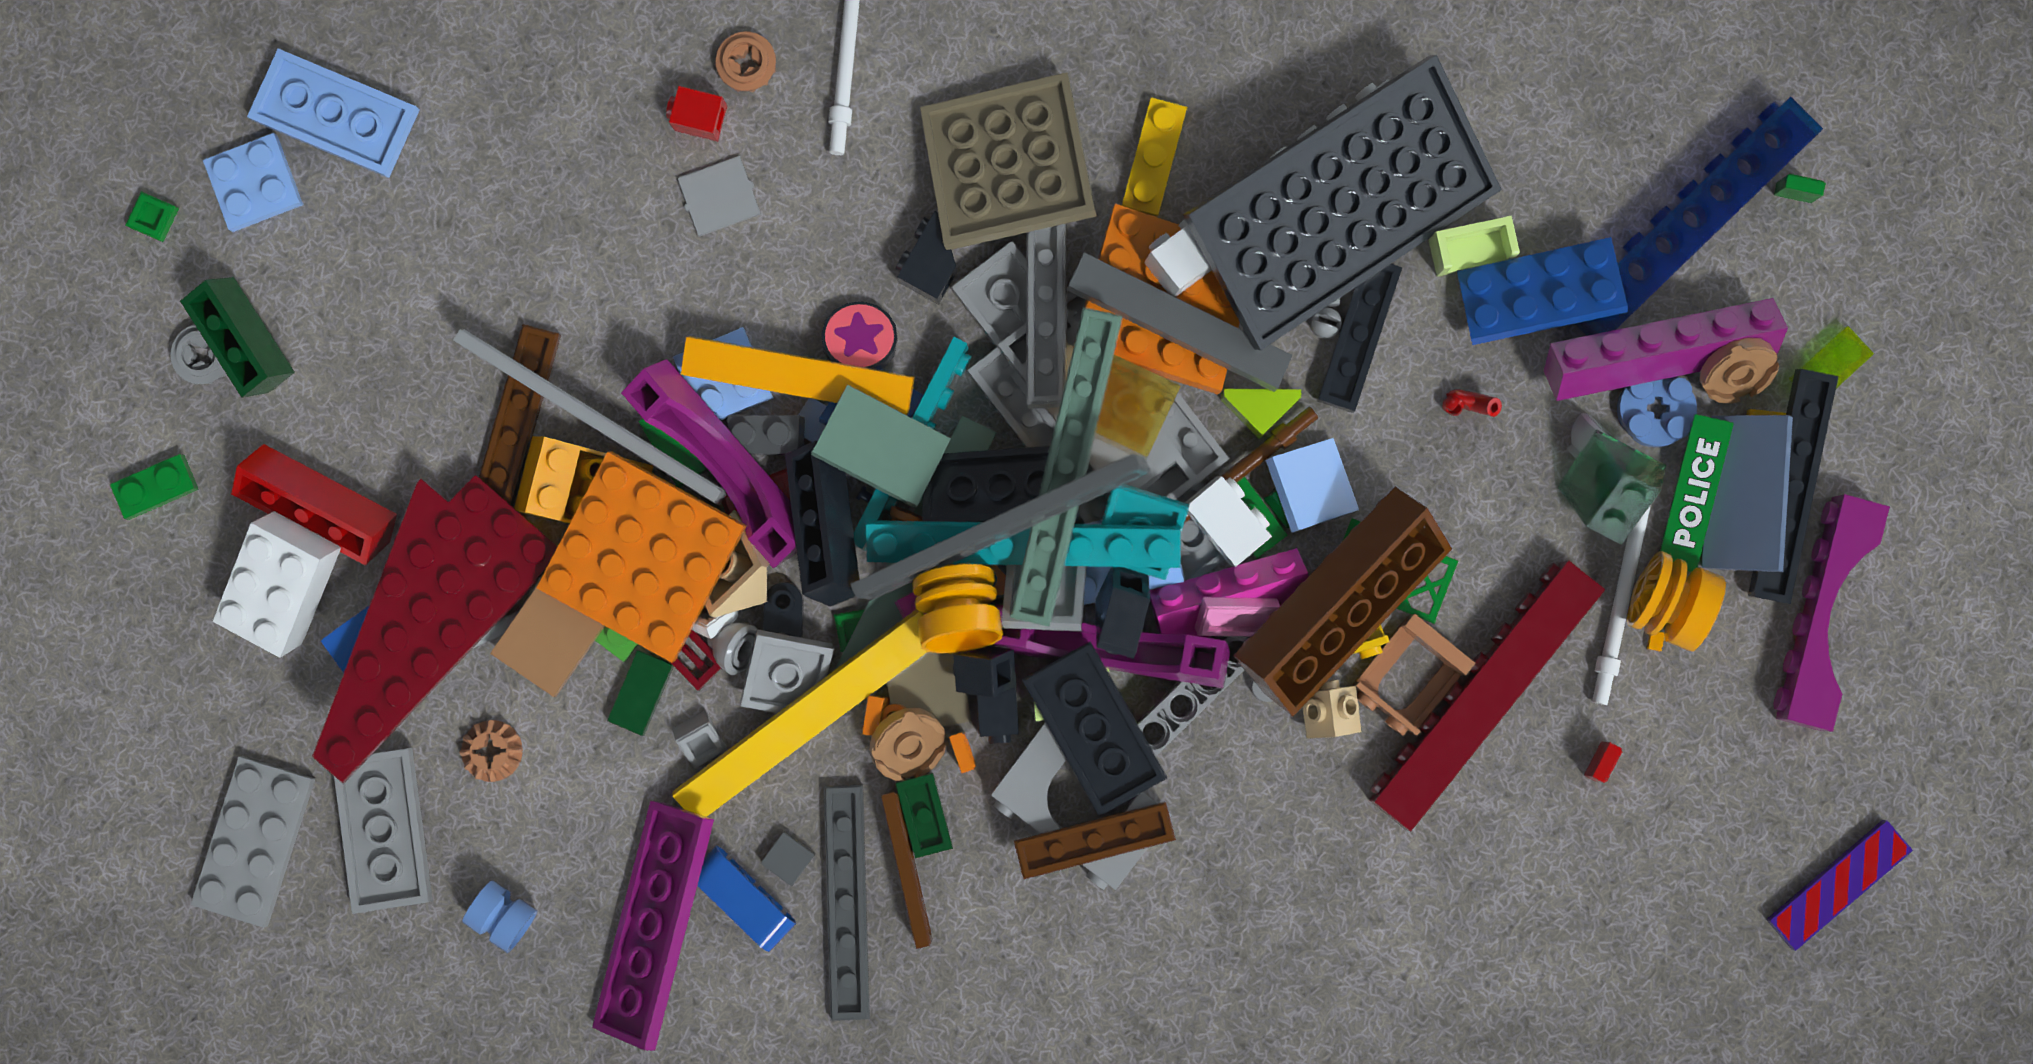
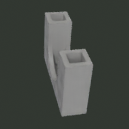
M1046 722L991 794L996 799L993 806L1010 819L1016 814L1028 824L1024 830L1030 835L1062 828L1049 811L1047 793L1053 777L1067 759ZM1142 792L1132 798L1123 812L1156 804V802ZM1147 848L1082 864L1090 870L1086 877L1103 890L1108 885L1116 890Z

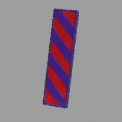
M1882 820L1766 920L1792 950L1796 951L1913 850L1888 820Z

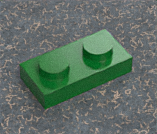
M178 454L110 484L125 520H131L199 490L187 459L183 454Z

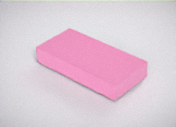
M1203 597L1195 623V630L1198 636L1251 637L1268 620L1269 616L1280 607V604L1274 598Z

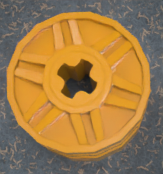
M1663 551L1657 552L1635 584L1627 612V625L1634 629H1642L1644 627L1646 634L1651 636L1656 635L1665 626L1664 638L1666 642L1687 651H1695L1708 636L1716 621L1725 595V578L1701 567L1695 568L1687 576L1688 566L1686 561L1677 559L1673 562L1670 554Z
M979 564L951 565L929 570L913 579V593L918 596L915 599V608L920 612L927 613L918 619L920 644L923 650L932 653L966 652L984 648L1002 639L1003 631L1000 611L995 606L988 605L996 600L997 591L992 586L995 581L994 571L990 567Z

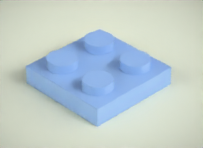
M274 133L203 160L228 230L232 232L303 205L279 138Z
M743 327L713 339L715 341L752 347ZM684 352L673 356L680 374ZM681 375L720 421L728 418V415L738 414L773 399L771 391Z

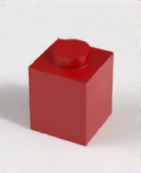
M678 86L676 97L671 96L669 98L666 118L669 119V123L674 131L718 142L727 104L722 96Z

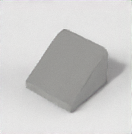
M706 710L673 728L676 743L694 769L728 750Z

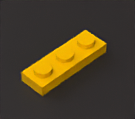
M1151 97L1122 206L1158 217L1187 111L1186 106Z

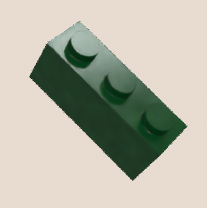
M234 277L204 280L180 300L241 398L269 393L295 373Z

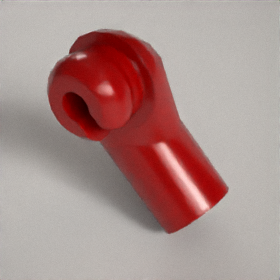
M1454 389L1446 394L1447 399L1442 403L1444 411L1452 416L1460 415L1462 409L1495 417L1502 409V403L1496 397L1461 389Z

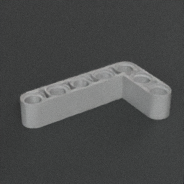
M1225 636L1221 640L1226 641L1227 645L1232 641H1239L1243 645L1248 638L1245 636ZM1228 660L1224 688L1213 687L1205 690L1199 684L1178 681L1137 721L1142 732L1145 725L1150 722H1157L1161 725L1163 730L1162 737L1156 743H1149L1156 756L1245 670L1239 662L1232 663ZM1177 695H1185L1190 701L1189 711L1183 716L1173 715L1170 709L1172 699Z

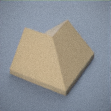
M734 510L729 515L734 519L742 522L738 514V511ZM745 530L705 604L709 615L712 617H719L767 602V566L769 562L748 540Z

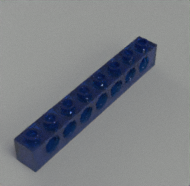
M1791 96L1780 105L1774 100L1757 116L1761 123L1753 131L1746 127L1730 142L1734 149L1726 157L1719 153L1703 168L1708 174L1699 183L1692 179L1676 194L1681 200L1672 209L1665 205L1650 219L1649 222L1654 227L1643 236L1640 232H1637L1622 247L1627 253L1617 263L1628 305V312L1575 323L1586 336L1616 330L1823 130ZM1765 133H1769L1776 138L1777 148H1772L1766 143ZM1738 159L1745 160L1750 165V175L1744 174L1739 170L1737 165ZM1711 185H1716L1722 189L1724 193L1723 201L1716 200L1711 195ZM1684 211H1689L1695 215L1697 219L1696 227H1691L1685 223L1683 219ZM1657 237H1662L1668 241L1670 245L1669 254L1658 250L1656 246ZM1629 263H1635L1642 268V280L1634 279L1630 275L1628 270Z

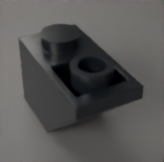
M934 211L930 220L924 217L914 235L918 239L911 252L906 250L902 254L895 270L900 272L897 276L900 284L939 305L957 274V268L952 250H946L944 246L939 214L937 211Z
M1124 567L1110 568L1095 599L1097 648L1104 649L1111 654H1120L1134 658L1150 601L1149 575Z

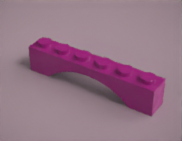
M667 359L644 368L621 394L647 423L662 430L682 444L714 475L736 507L743 524L747 525L745 531L748 540L769 562L773 569L794 556L797 550L791 501Z
M1846 494L1832 497L1831 501L1825 504L1821 514V523L1825 524L1822 538L1816 540L1811 554L1812 560L1816 561L1813 574L1806 578L1802 588V597L1806 598L1803 613H1798L1793 623L1792 632L1794 635H1797L1794 648L1787 652L1783 663V671L1787 673L1784 687H1780L1777 690L1774 698L1773 707L1775 710H1778L1776 719L1818 731L1833 732L1842 692L1835 679L1829 656L1828 629L1831 610L1837 593L1849 572L1867 553L1881 544L1890 506Z
M995 604V607L1000 611L1002 624L1003 605ZM1082 623L1081 631L1003 628L1002 626V639L992 644L994 647L1014 649V654L1056 660L1091 640L1105 667L1109 668V670L1224 688L1230 649L1226 641L1192 635L1141 632L1134 658L1120 654H1111L1104 649L1096 647V625Z

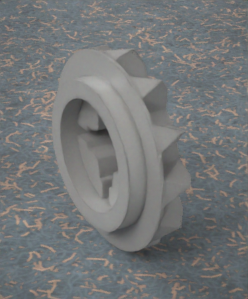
M195 325L185 328L177 335L172 344L170 356L174 370L182 379L196 385L213 384V381L226 376L225 371L211 349L208 351V356L211 358L212 364L203 361L195 364L198 354L192 345L203 349L209 347Z

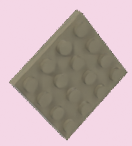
M1068 72L920 107L943 243L946 250H953L1097 216Z

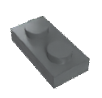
M728 415L727 429L750 455H785L804 446L805 417L800 415Z

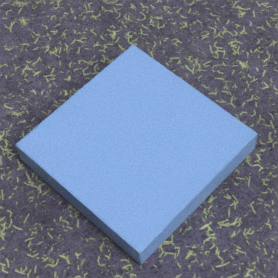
M1334 438L1273 456L1266 460L1292 533L1359 510Z

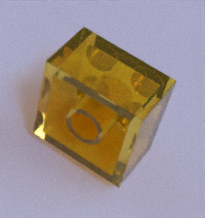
M1114 355L1095 438L1128 454L1136 453L1147 460L1181 385Z

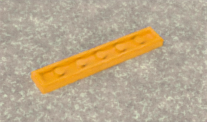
M693 336L686 337L680 374L834 403L839 402L846 386L849 385L905 415L909 414L915 376Z

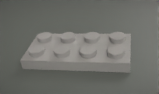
M413 748L373 753L344 785L334 777L352 914L433 901Z
M245 756L238 757L193 895L192 906L259 927H268L316 778Z

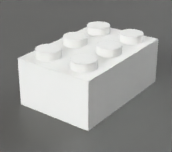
M275 511L251 522L213 622L281 658L300 646L305 639L341 547Z

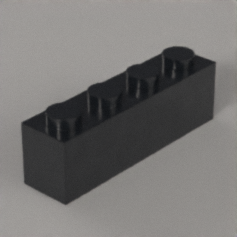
M813 441L786 453L785 459L802 595L831 607L855 597L851 584L860 580L846 473L811 455L818 442Z

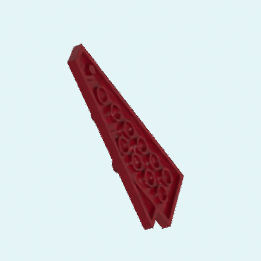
M476 475L449 502L422 479L415 486L312 755L319 764L343 785L544 574L557 549V546Z

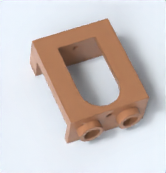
M1410 614L1389 638L1390 642L1382 647L1383 653L1377 654L1351 685L1356 686L1358 691L1357 700L1373 712L1377 707L1389 716L1385 723L1401 736H1404L1406 732L1417 736L1421 732L1418 728L1461 675H1467L1475 665L1474 661L1416 614ZM1415 639L1444 664L1408 707L1394 710L1379 698V684Z

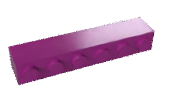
M1774 298L1550 343L1544 373L1556 401L1700 372L1706 360L1719 348L1732 341L1744 338H1761L1770 343L1776 355H1778L1788 326Z

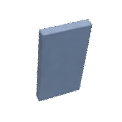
M1789 415L1711 416V418L1733 422L1734 425L1703 544L1702 568L1783 572L1793 417Z

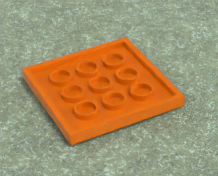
M1114 204L1098 259L1166 292L1144 262L1151 252L1149 246L1165 233L1172 237L1181 228L1179 224ZM1213 271L1207 273L1176 296V298L1239 328L1240 322ZM1088 300L1085 302V308L1112 313ZM1122 319L1113 357L1114 362L1217 395L1222 391L1228 369L1127 319Z
M608 451L536 588L672 663L677 659L747 525L618 454Z

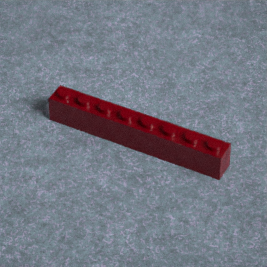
M1563 561L1559 565L1553 562L1548 566L1539 578L1543 585L1534 595L1529 592L1522 598L1515 608L1519 614L1510 625L1504 622L1491 637L1495 644L1486 655L1480 652L1472 660L1475 662V665L1469 671L1471 674L1461 685L1456 682L1442 699L1447 704L1439 714L1436 715L1434 712L1429 714L1419 727L1422 735L1414 745L1407 742L1394 758L1398 764L1389 775L1383 772L1371 786L1370 790L1374 794L1369 801L1403 829L1410 832L1414 829L1605 591L1602 586L1571 561Z

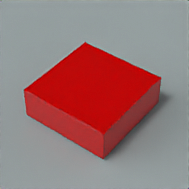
M1601 741L1584 776L1595 782H1607L1623 752L1622 748L1611 742Z

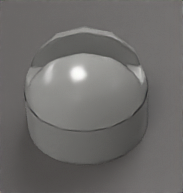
M1332 308L1322 309L1313 315L1311 319L1313 333L1322 339L1335 337L1342 327L1340 314ZM1319 316L1337 322L1336 327L1319 322Z

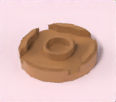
M1744 338L1732 341L1719 348L1706 360L1701 369L1700 382L1710 399L1718 403H1737L1741 401L1739 397L1747 394L1753 397L1771 384L1779 370L1778 357L1771 344L1761 338Z
M921 708L899 710L880 722L872 734L869 747L872 761L885 777L895 781H905L904 778L912 776L916 778L926 775L938 764L944 755L946 747L944 739L946 734L941 723L931 712Z

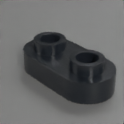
M782 582L773 585L767 591V602L764 603L763 631L778 634L785 633L789 636L803 638L804 598L796 586ZM782 594H786L790 598V605L785 609H780L777 605V598Z

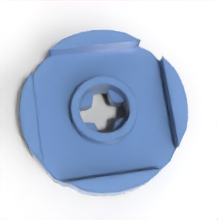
M1678 376L1625 387L1620 393L1617 402L1618 420L1623 429L1633 437V440L1648 447L1668 446L1687 436L1691 429L1693 415L1697 414V403L1692 392V386L1685 378ZM1655 398L1660 399L1661 404L1666 406L1667 409L1665 413L1660 415V419H1655L1654 412L1647 410V405L1653 404Z

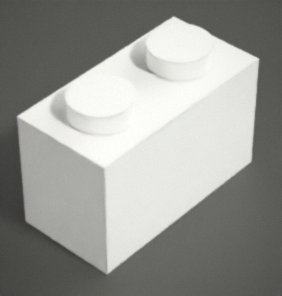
M1216 476L1185 502L1190 505L1187 514L1229 565L1236 567L1272 537L1266 530L1270 524L1256 507L1250 511L1241 500L1245 493L1231 477L1225 480L1222 476Z

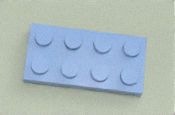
M277 49L247 117L256 123L389 178L419 113V109L398 98L286 51Z

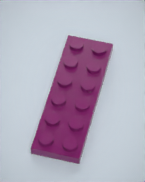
M650 800L592 1028L645 1051H655L714 819L663 802Z

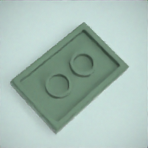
M847 385L811 455L916 508L951 438Z

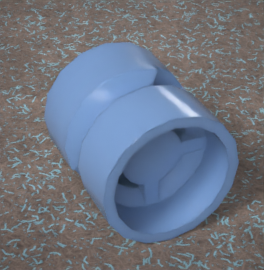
M492 880L474 899L465 913L462 923L478 934L488 932L490 934L489 941L504 952L509 953L534 921L537 910L521 899L516 901L510 900V892Z

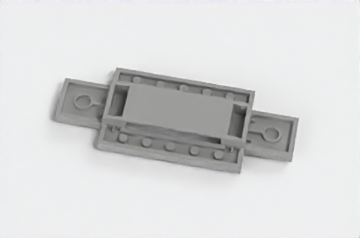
M1011 241L951 288L997 347L968 369V373L1025 447L1050 446L1059 407L1047 408L1048 411L1045 408L1028 409L1027 384L1024 382V380L1027 382V261ZM1072 292L1066 295L1067 373L1082 309L1086 302V299ZM1112 361L1086 475L1094 472L1092 468L1096 471L1130 454L1136 453L1146 459L1150 471H1148V474L1126 483V485L1185 503L1203 488L1200 482L1227 462L1229 457L1167 378ZM1109 491L1079 505V517L1085 524L1103 519L1111 494ZM1192 519L1183 525L1181 531V565L1185 581L1207 574L1225 560Z

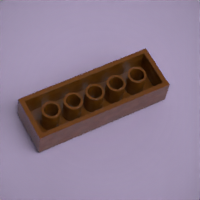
M1395 486L1377 503L1376 507L1362 522L1350 531L1349 535L1340 545L1324 558L1318 568L1298 585L1295 592L1269 616L1268 620L1234 654V657L1261 691L1292 717L1452 550L1428 508Z

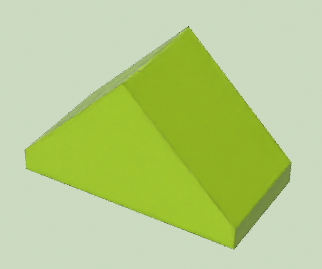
M1224 389L1221 393V401L1258 439L1301 398V389H1277L1275 392L1269 389Z

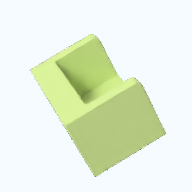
M1512 216L1436 231L1429 239L1437 277L1457 273V271L1513 259L1520 253Z

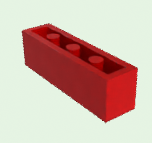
M265 444L261 445L236 467L231 495L267 514L274 511L340 546L341 553L365 566L391 541L397 517L396 513Z

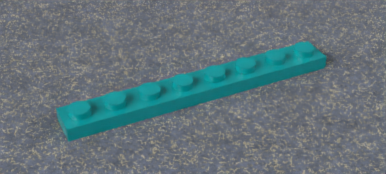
M868 520L866 523L867 562L897 563L984 522ZM1074 524L1065 566L1180 568L1181 526ZM1031 527L952 564L1023 565Z

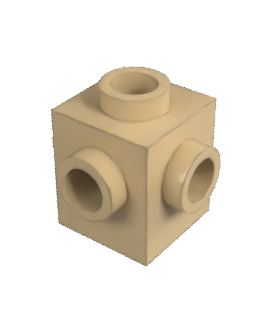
M1328 680L1303 706L1307 738L1339 737L1362 732L1356 686L1340 687L1339 680Z

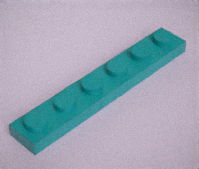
M953 337L912 419L934 430L936 429L937 424L931 421L938 408L944 411L948 406L954 390L949 388L955 374L962 377L971 360V356L966 354L969 349L968 343ZM878 489L875 490L854 531L855 547L866 551V523L868 520L881 521L886 510L889 511L892 505L897 506L899 500Z

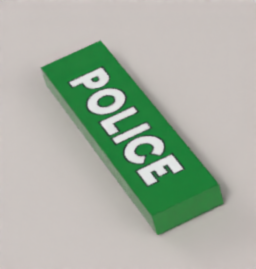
M1697 414L1693 415L1659 552L1663 551L1670 554L1673 562L1677 559L1686 561L1687 571L1689 572L1698 568L1734 425L1733 422Z

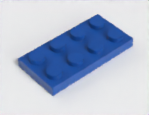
M1611 237L1457 271L1472 345L1628 312V305Z

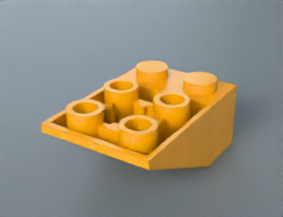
M532 436L514 509L519 512L570 524L606 453L548 437ZM627 459L652 473L653 465Z

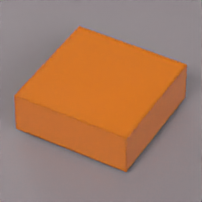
M960 732L949 736L961 774L974 770L977 765L966 733Z

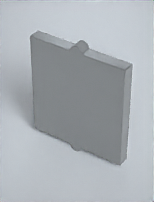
M740 156L678 178L687 203L684 205V209L690 212L699 237L761 215L752 190L755 185L752 181H749Z

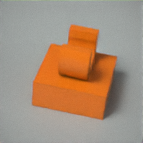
M879 695L868 696L862 734L872 736L880 722L893 711L897 712L906 707L901 704L889 705V697Z

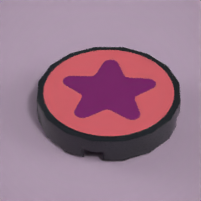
M863 301L846 303L835 309L825 320L821 333L823 352L828 361L876 370L885 368L892 360L898 342L896 324L889 313L876 304Z

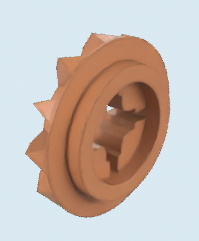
M739 32L729 36L720 45L716 55V69L722 81L737 92H755L756 89L763 85H768L773 73L776 72V55L771 44L763 36L754 32ZM750 48H752V60L760 67H749L742 76L740 64L733 59H744L749 54Z
M488 720L473 725L469 732L463 736L462 748L459 753L462 756L464 768L475 779L495 782L503 780L515 772L522 759L523 747L518 733L510 725L497 720ZM488 740H492L493 746L506 749V752L495 755L493 762H489L486 755L476 754V750L487 747Z

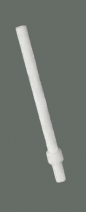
M844 0L834 106L830 107L828 121L832 125L829 153L833 155H844L847 127L851 126L852 109L849 108L860 0Z
M1640 478L1602 656H1598L1595 672H1598L1592 702L1601 705H1608L1613 677L1618 676L1621 661L1617 660L1655 488L1656 481L1653 479Z

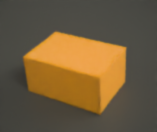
M1658 632L1652 636L1649 635L1648 650L1662 652L1664 632Z

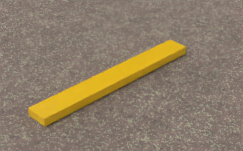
M917 609L676 788L672 793L673 798L684 810L705 817L710 815L927 652L921 648L918 630V619L924 614Z

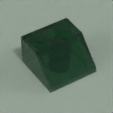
M1596 429L1560 481L1558 488L1586 527L1622 545L1661 492L1666 464Z

